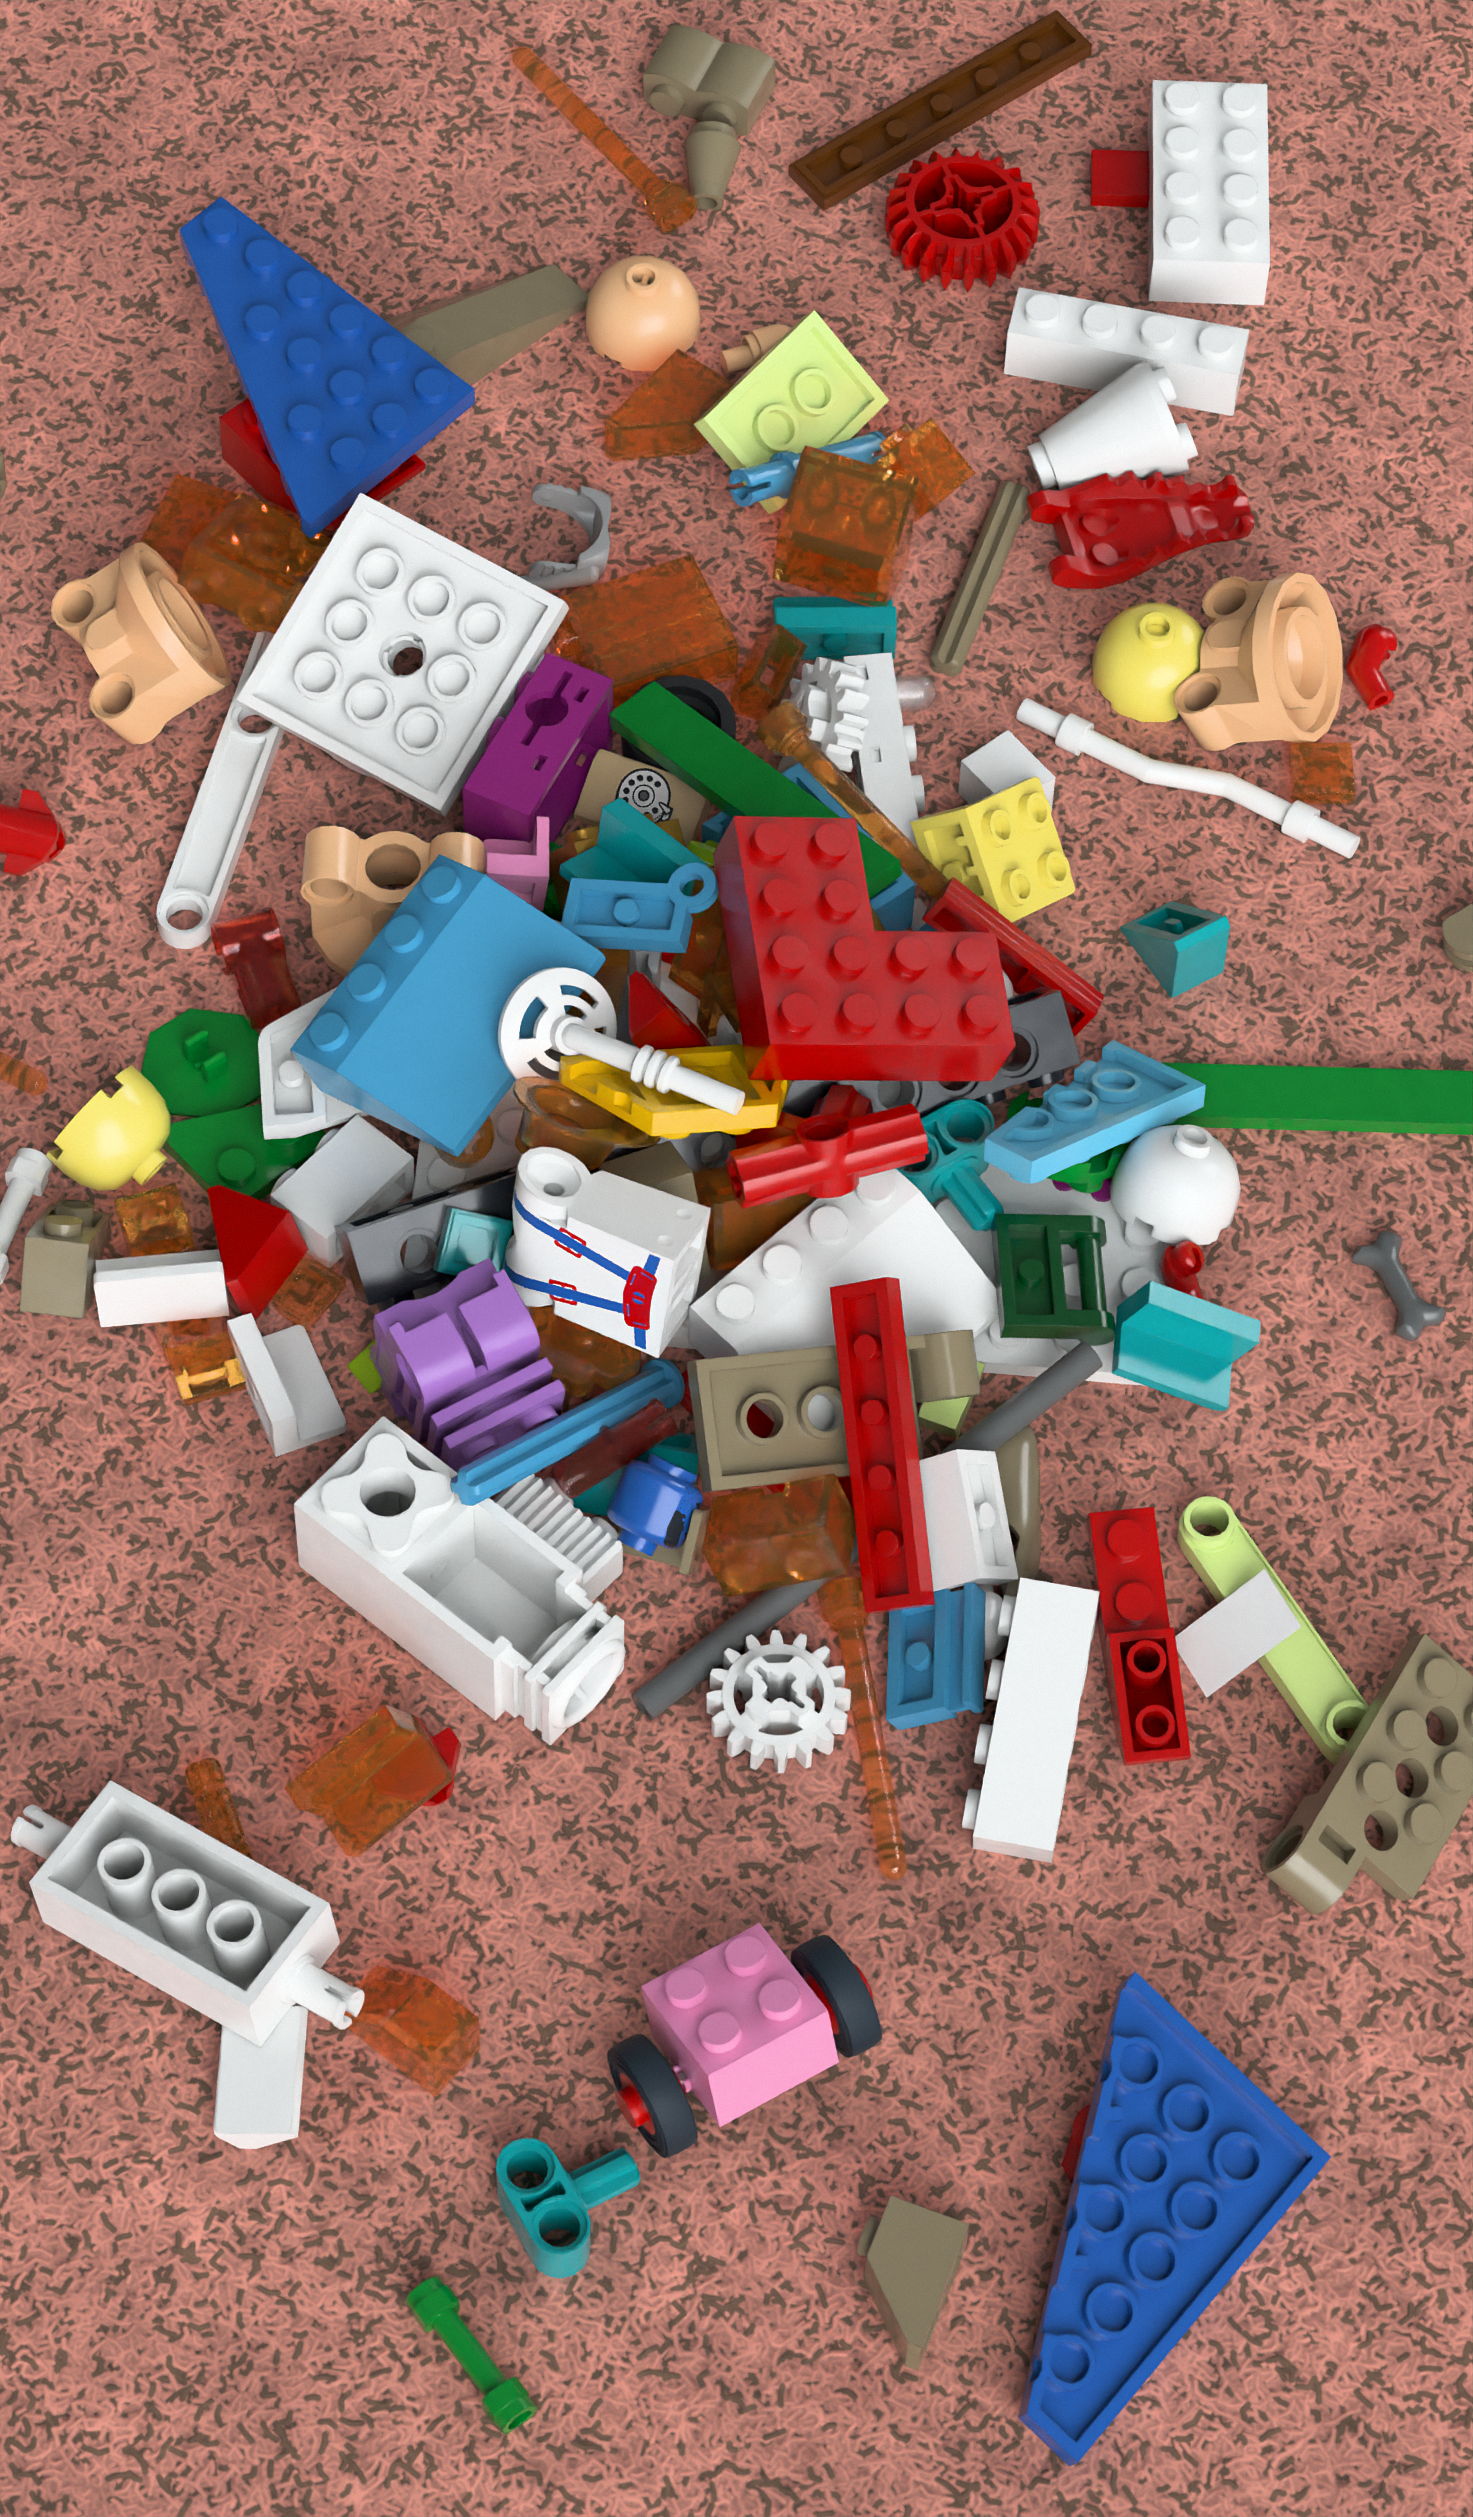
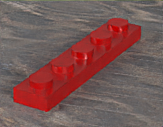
M883 1277L830 1287L865 1613L879 1614L935 1605L899 1278Z

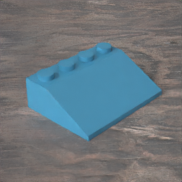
M439 854L290 1050L320 1091L459 1157L516 1081L507 1070L498 1045L500 1015L512 991L528 976L551 967L573 968L594 977L607 959L601 951L487 875ZM560 985L562 994L579 997L583 992L581 988L576 986ZM538 997L530 1003L523 1015L519 1038L533 1037L535 1022L539 1014L546 1008ZM564 1005L565 1013L568 1012L571 1005Z

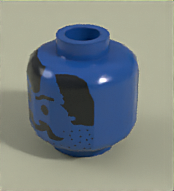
M652 1453L647 1462L633 1461L629 1463L606 1510L609 1519L622 1528L617 1540L650 1556H653L658 1545L667 1549L681 1547L687 1538L694 1509H700L704 1501L703 1493L694 1485L698 1475Z

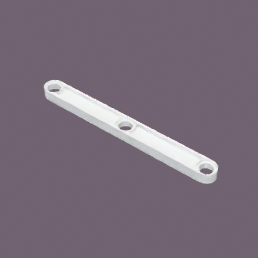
M300 518L292 535L157 905L156 917L160 936L168 945L175 948L190 949L200 946L211 935L285 731L273 723L265 732L258 734L244 731L239 726L241 721L248 716L257 714L242 707L236 698L329 545L312 542L302 532ZM180 910H192L202 917L197 926L188 930L176 929L168 923L170 916Z

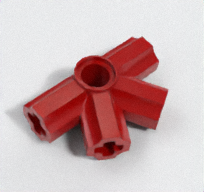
M831 1085L829 1092L824 1097L817 1099L811 1117L804 1119L781 1111L776 1127L757 1128L746 1134L735 1135L737 1149L729 1151V1157L726 1159V1168L735 1200L742 1209L801 1193H806L815 1198L829 1199L841 1197L855 1190L861 1177L925 1161V1155L929 1153L927 1134L923 1128L920 1114L912 1103L873 1113L871 1099L858 1093L853 1085Z

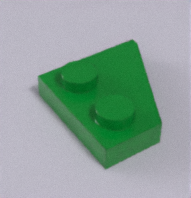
M261 1103L171 1123L170 1134L162 1148L206 1192L207 1188L221 1185L261 1200L272 1192L275 1183L286 1171L292 1168L298 1170L315 1154L317 1145L326 1133L323 1130H319L296 1138L264 1140Z

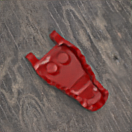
M1132 471L1125 472L1117 478L1105 473L1060 491H1037L1030 494L1026 500L1027 509L1034 522L1053 524L1063 555L1050 561L1048 570L1052 583L1064 588L1102 589L1125 583L1165 561L1197 547L1210 543H1221L1249 536L1254 528L1255 515L1251 512L1248 496L1237 486L1232 475H1226L1222 481L1213 485H1204L1201 482L1187 485L1182 475L1166 479L1163 477L1162 472L1159 471L1154 472L1147 480H1140Z

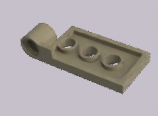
M973 1330L905 1336L919 1461L923 1460L916 1403L981 1395ZM836 1345L699 1359L687 1362L703 1493L850 1476ZM816 1395L827 1398L834 1408L833 1424L825 1432L816 1429L808 1418V1405ZM756 1401L767 1405L773 1413L774 1426L766 1438L754 1435L747 1424L748 1409Z
M1425 1633L1409 1638L1319 1793L1304 1796L1286 1828L1272 1841L1261 1860V1871L1310 1914L1316 1915L1331 1907L1347 1890L1359 1868L1393 1897L1401 1901L1414 1899L1473 1796V1675ZM1429 1711L1435 1713L1443 1724L1444 1736L1440 1745L1435 1744L1427 1734L1425 1720ZM1399 1763L1404 1764L1413 1776L1414 1787L1410 1797L1403 1795L1397 1787L1395 1771ZM1369 1815L1376 1818L1383 1830V1842L1378 1850L1373 1848L1365 1837L1364 1825Z

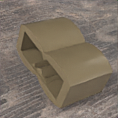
M673 25L668 30L643 73L644 101L651 104L656 111L665 116L674 117L680 114L689 118H697L701 122L718 121L730 125L735 129L737 135L747 136L776 87L775 60L753 47L738 43H722L714 36L696 28Z

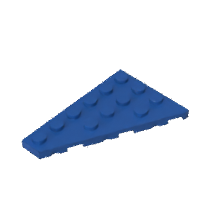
M222 196L179 229L182 249L189 265L193 267L196 273L197 284L202 296L206 297L213 313L216 329L229 360L235 365L238 372V381L244 395L247 394L255 412L258 428L273 463L277 464L280 471L281 482L287 495H290L300 518L302 532L312 539L352 506L360 492L364 495L475 404V389Z
M1136 1971L1127 1976L1117 1989L1018 2418L1068 2466L1074 2465L1081 2460L1331 2158L1323 2148Z

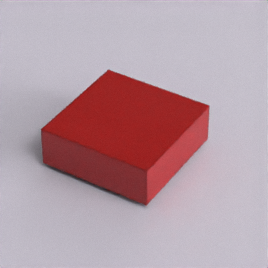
M1091 149V206L1148 208L1149 151Z

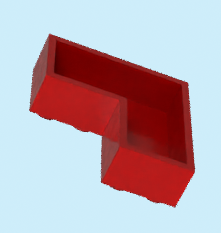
M734 816L716 847L713 858L748 1080L992 1081L1016 1046L996 933L874 931L856 818Z

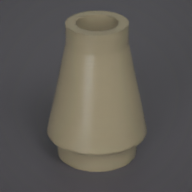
M718 121L699 122L692 127L691 134L684 140L690 187L689 203L695 209L720 210L723 207L724 195L741 151V145L736 139L737 133L728 124Z

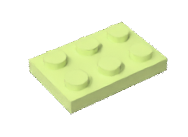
M814 310L803 316L694 423V426L733 471L769 462L774 454L783 451H792L798 454L849 440L889 399ZM776 496L759 501V503L768 514H772L781 509L790 499Z

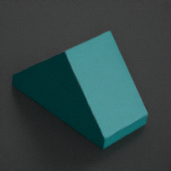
M1170 901L1120 926L1123 935L1171 999L1223 973L1230 932V924L1226 915Z

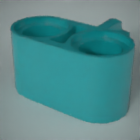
M960 1099L941 1107L921 1119L927 1134L929 1153L925 1155V1161L906 1166H914L922 1169V1171L908 1172L901 1169L906 1166L896 1169L923 1193L930 1204L947 1196L972 1230L986 1232L991 1229L995 1213L1004 1214L1001 1203L979 1177L989 1166V1163L984 1161L985 1138L994 1132V1118L990 1110L982 1103L972 1099ZM967 1137L973 1139L974 1142L962 1143L956 1141L955 1138Z
M522 2138L512 2141L504 2147L497 2158L496 2192L503 2212L533 2265L539 2272L554 2278H565L575 2275L584 2268L590 2258L591 2221L587 2210L636 2187L641 2181L635 2160L631 2154L622 2148L568 2173L547 2144L537 2139ZM534 2172L542 2176L544 2182L535 2188L522 2189L513 2185L510 2180L519 2173ZM555 2229L568 2230L577 2237L573 2243L564 2247L551 2246L542 2238L549 2231Z

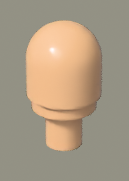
M773 324L749 331L748 335L742 336L741 346L720 351V362L724 372L728 374L752 367L791 327L783 324Z

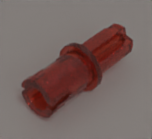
M653 1398L647 1405L609 1429L603 1425L599 1428L600 1433L597 1438L555 1464L552 1468V1474L560 1490L570 1499L577 1498L621 1469L624 1472L626 1466L668 1437L676 1435L678 1428L672 1416L651 1429L646 1428L647 1424L667 1411L663 1403L657 1398Z

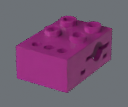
M548 652L534 673L527 671L523 675L515 693L513 708L507 717L499 716L493 723L487 737L486 751L463 786L464 833L473 835L482 842L486 839H500L530 843L533 839L536 816L549 817V841L555 843L577 807L597 751L604 749L610 752L613 748V729H611L609 713L613 711V679ZM581 754L587 756L582 766L576 765Z

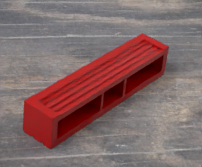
M952 877L931 899L922 920L937 931L996 933L1002 969L1011 980L1013 990L1017 994L1039 987L1060 990L1074 1037L1097 1015L1101 1002L1105 997L1101 992L956 878Z

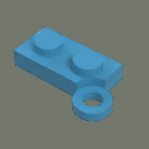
M697 862L679 867L671 875L667 884L571 878L561 925L595 948L686 953L693 918L690 914L702 912L716 901L719 894L717 878L708 866ZM692 880L704 882L703 889L699 894L695 896H685L683 894V888L688 882Z

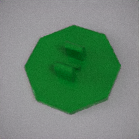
M191 1008L149 1034L141 1074L154 1085L165 1099L170 1115L197 1118L243 1108L261 1097L258 1051L260 1035L243 1015Z

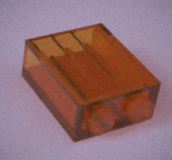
M692 554L558 597L564 600L570 609L553 635L557 651L562 659L572 657L575 664L613 679V710L626 702L643 684L663 676L687 675L706 680L712 685L737 678L738 643Z

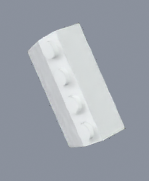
M895 1168L859 1178L857 1188L849 1194L829 1199L817 1198L689 1306V1343L706 1359L836 1345L830 1287L883 1277L899 1278L905 1336L973 1330L975 1338L999 1317L997 1292L995 1286L923 1193ZM821 1395L814 1396L808 1405V1418L816 1429L825 1432L833 1424L834 1408L827 1398ZM754 1402L774 1422L773 1413L770 1408L762 1402Z

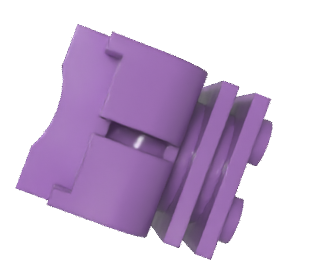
M490 1258L460 1272L448 1286L431 1296L417 1300L402 1301L374 1315L375 1345L370 1347L369 1357L382 1378L380 1389L397 1416L405 1415L415 1432V1435L411 1438L419 1444L427 1441L426 1449L458 1473L459 1469L561 1415L566 1390L560 1379L550 1383L553 1367L548 1358L545 1357L537 1361L540 1339L535 1324L505 1270L502 1269L497 1272Z

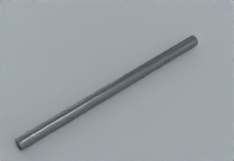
M1082 1341L939 1454L956 1449L996 1451L1102 1368L1103 1364L1100 1357L1088 1343ZM855 1520L635 1691L631 1697L637 1707L652 1721L710 1675L712 1668H720L723 1665L725 1650L730 1648L739 1653L745 1648L746 1636L752 1634L757 1639L859 1558Z

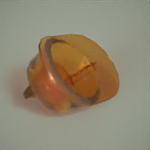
M529 1076L522 1077L514 1083L513 1094L518 1103L524 1107L515 1138V1147L523 1154L529 1149L542 1146L558 1148L572 1154L585 1165L588 1171L600 1167L615 1147L641 1148L652 1146L661 1140V1136H650L555 1080Z

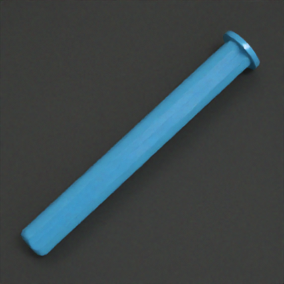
M654 1358L648 1361L642 1367L640 1374L460 1468L458 1475L451 1478V1491L459 1495L461 1504L474 1506L657 1407L663 1409L674 1407L681 1402L685 1393V1384L679 1369L672 1362L664 1358Z

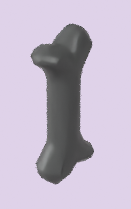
M1383 1230L1378 1234L1375 1243L1356 1247L1352 1254V1262L1367 1266L1379 1275L1398 1310L1396 1335L1408 1341H1415L1419 1338L1424 1327L1441 1325L1446 1316V1309L1429 1304L1419 1297L1399 1260L1402 1243L1401 1236L1395 1232Z

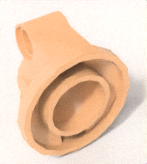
M144 542L135 543L120 553V558L89 578L66 583L53 598L51 605L52 619L61 629L83 646L89 661L100 677L90 693L89 703L92 712L121 738L131 744H144L151 741L160 733L163 726L169 720L208 695L216 694L231 684V669L224 649L206 615L174 569L156 550Z
M1298 572L1282 573L1273 580L1248 581L1243 577L1232 576L1215 583L1206 592L1202 603V608L1211 625L1207 627L1202 638L1200 671L1187 677L1177 687L1173 700L1177 711L1202 748L1208 751L1223 750L1233 744L1242 742L1284 740L1305 743L1317 741L1329 731L1338 711L1343 683L1342 643L1337 617L1325 589L1312 575Z
M321 826L312 829L307 834L305 840L300 892L302 897L309 903L313 943L328 966L346 977L439 854L484 874L486 851L484 843L473 835L461 832H446L437 835L431 843H426L413 834L400 831L380 832L367 839H360L353 831L344 827ZM390 884L408 885L403 889L397 890L380 888L382 885Z

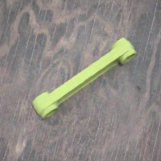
M1204 1496L1195 1499L1184 1509L1179 1519L1177 1541L1181 1551L1218 1604L1265 1569L1302 1627L1260 1657L1258 1662L1321 1753L1335 1765L1348 1744V1741L1341 1739L1335 1731L1341 1728L1356 1730L1369 1708L1368 1704L1239 1522L1232 1508L1224 1500L1217 1497ZM1201 1524L1211 1525L1222 1533L1216 1536H1204L1199 1534L1194 1527Z

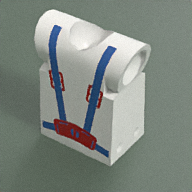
M545 1146L532 1148L521 1155L517 1167L512 1202L514 1235L509 1239L506 1246L503 1269L525 1306L542 1307L553 1305V1313L659 1358L688 1316L689 1306L696 1300L711 1208L603 1170L590 1174L585 1165L576 1157L558 1148Z

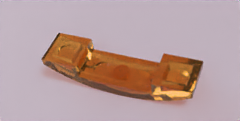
M175 1183L114 1200L129 1257L196 1251L193 1232ZM220 1317L151 1323L166 1367L184 1406L247 1389L229 1333L224 1331Z

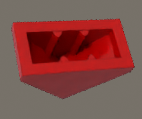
M221 1185L207 1188L220 1258L224 1268L225 1283L242 1315L252 1313L254 1319L258 1318L309 1249L289 1211Z

